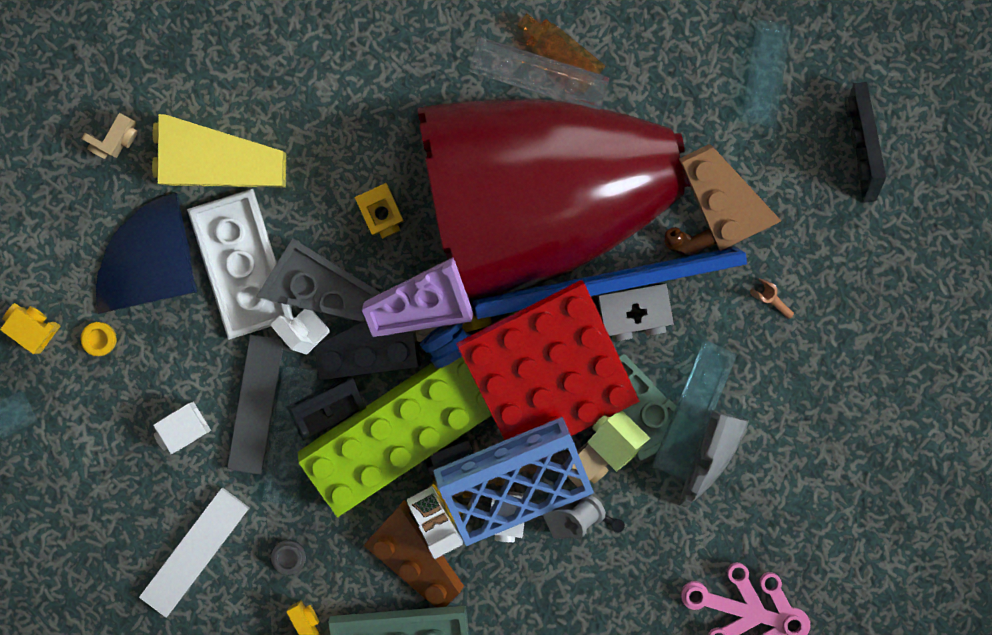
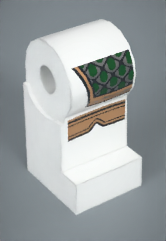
M432 486L407 499L408 505L420 525L419 528L428 543V548L434 559L463 545V539L459 530Z

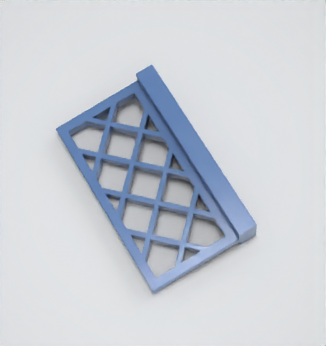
M563 417L433 470L438 489L443 499H445L466 546L594 494ZM566 448L569 449L570 455L564 466L550 461L554 453ZM531 463L538 466L532 479L517 475L520 468ZM546 468L560 472L554 486L540 482ZM568 475L581 479L583 486L571 491L561 488ZM496 477L506 479L500 492L485 488L487 482ZM513 482L528 486L522 499L507 495ZM535 489L550 493L546 501L542 503L529 502ZM465 490L473 492L468 505L454 502L452 495ZM481 495L496 499L490 512L475 508ZM503 502L518 506L513 515L508 517L497 515ZM471 515L485 519L481 528L468 533L465 526Z

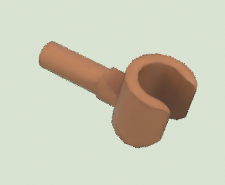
M759 279L763 283L765 291L761 294L756 290L750 289L751 295L760 301L775 306L786 318L790 319L794 313L777 296L776 285L764 279Z

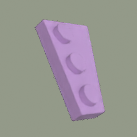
M454 258L365 301L362 308L372 337L472 322L473 311Z

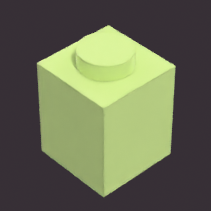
M620 411L611 417L602 416L592 427L596 433L587 443L617 472L630 462L651 438L623 411Z

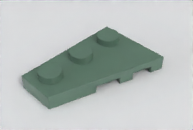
M625 354L619 355L640 401L622 411L651 438L636 454L637 461H642L700 430L678 410V407L670 399H667L653 385V382Z

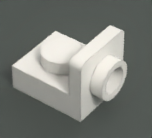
M304 309L293 320L278 316L270 324L291 350L306 355L329 333V328L316 313Z

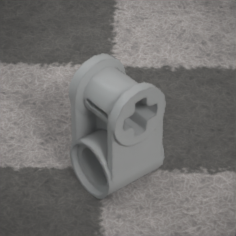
M589 495L543 514V517L554 539H581L586 534L587 528L604 520L606 513L601 502L594 496Z

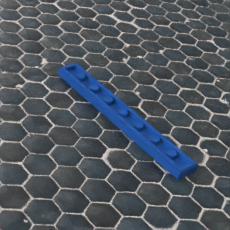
M732 247L722 251L717 250L475 299L471 302L473 313L477 319L520 311L580 280L585 283L590 296L742 266L747 264L746 252L737 247Z

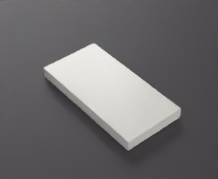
M254 189L187 209L228 340L271 327L270 324L278 316L293 320L294 317L290 305L256 298L277 262Z

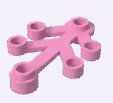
M739 562L732 563L728 567L727 576L731 582L736 584L746 603L709 593L707 588L698 581L688 582L681 590V599L689 609L699 610L706 606L741 617L722 628H713L708 635H715L717 633L740 635L760 623L773 626V628L761 635H808L810 631L809 617L801 609L791 608L781 589V579L773 572H767L761 576L760 587L764 592L770 594L779 613L766 610L763 607L748 579V569ZM735 568L743 569L744 575L742 578L734 579L732 577V572ZM774 577L776 579V586L772 589H767L765 587L766 579ZM700 591L702 594L701 599L698 602L690 601L689 596L691 592ZM791 620L799 621V628L795 631L788 630V623Z

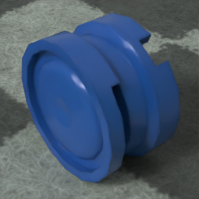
M463 323L437 327L421 341L420 346L426 353L431 354V362L436 368L447 366L462 356L456 343L471 336L470 333H466L462 328Z

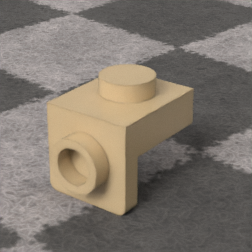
M119 113L103 142L88 133H84L81 139L90 143L87 150L99 157L106 159L109 154L117 158L123 146L129 148L136 138L138 131L134 127L137 122Z

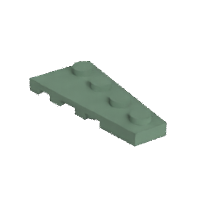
M466 606L330 616L328 623L330 635H469Z

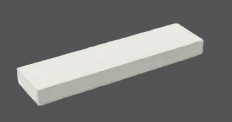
M221 488L139 598L167 618L249 510V507L227 490Z

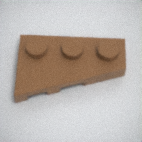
M708 144L679 159L705 222L713 234L716 246L720 251L781 222L775 213L712 145Z

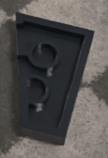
M853 83L850 95L845 97V109L847 117H852L851 139L853 148L856 149L862 202H874L877 200L886 180V172L868 83Z

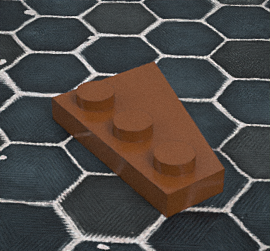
M403 500L367 540L364 546L434 607H447L461 592L464 585L443 555L434 559L419 526H417L409 514L411 510L409 505Z

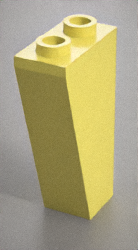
M159 114L158 123L153 124V142L158 143V157L153 158L152 173L154 178H158V184L286 188V153L281 150L165 114Z

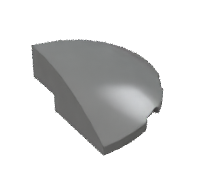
M712 410L703 441L698 440L678 505L688 507L721 475L740 444L747 428L748 420Z

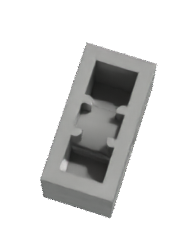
M667 284L597 296L600 317L609 336H612L613 342L632 339V332L645 330L646 336L666 333V326L674 325ZM635 303L637 308L644 309L645 315L639 317L638 323H635L633 318H627L626 312L631 311L632 304Z

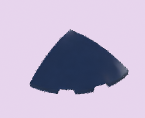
M173 193L141 207L124 225L119 227L105 249L106 252L97 275L96 302L98 314L197 293L178 194Z

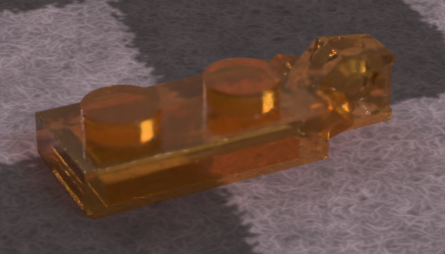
M526 13L518 23V27L530 36L526 44L532 48L531 51L582 93L586 92L606 67V65L562 29L547 19L540 24Z

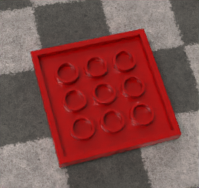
M582 280L456 343L504 441L563 417L570 435L573 436L594 425L602 416L610 417L640 402L588 289Z

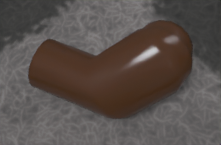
M672 227L666 231L664 239L665 245L671 251L686 257L693 256L716 244L715 238L709 229L691 236L680 231V228Z

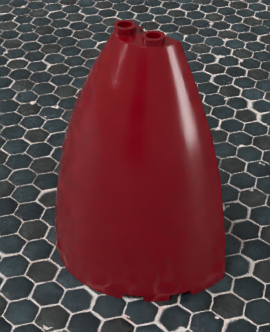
M542 99L465 101L417 108L421 123L420 130L423 146L427 154L426 163L442 246L447 260L451 258L455 260L470 305H472L471 302L475 299L529 288L567 274L596 259L652 222L684 195L685 187H690L679 161L680 153L685 152L681 132L674 134L673 130L669 127L628 114L585 104Z

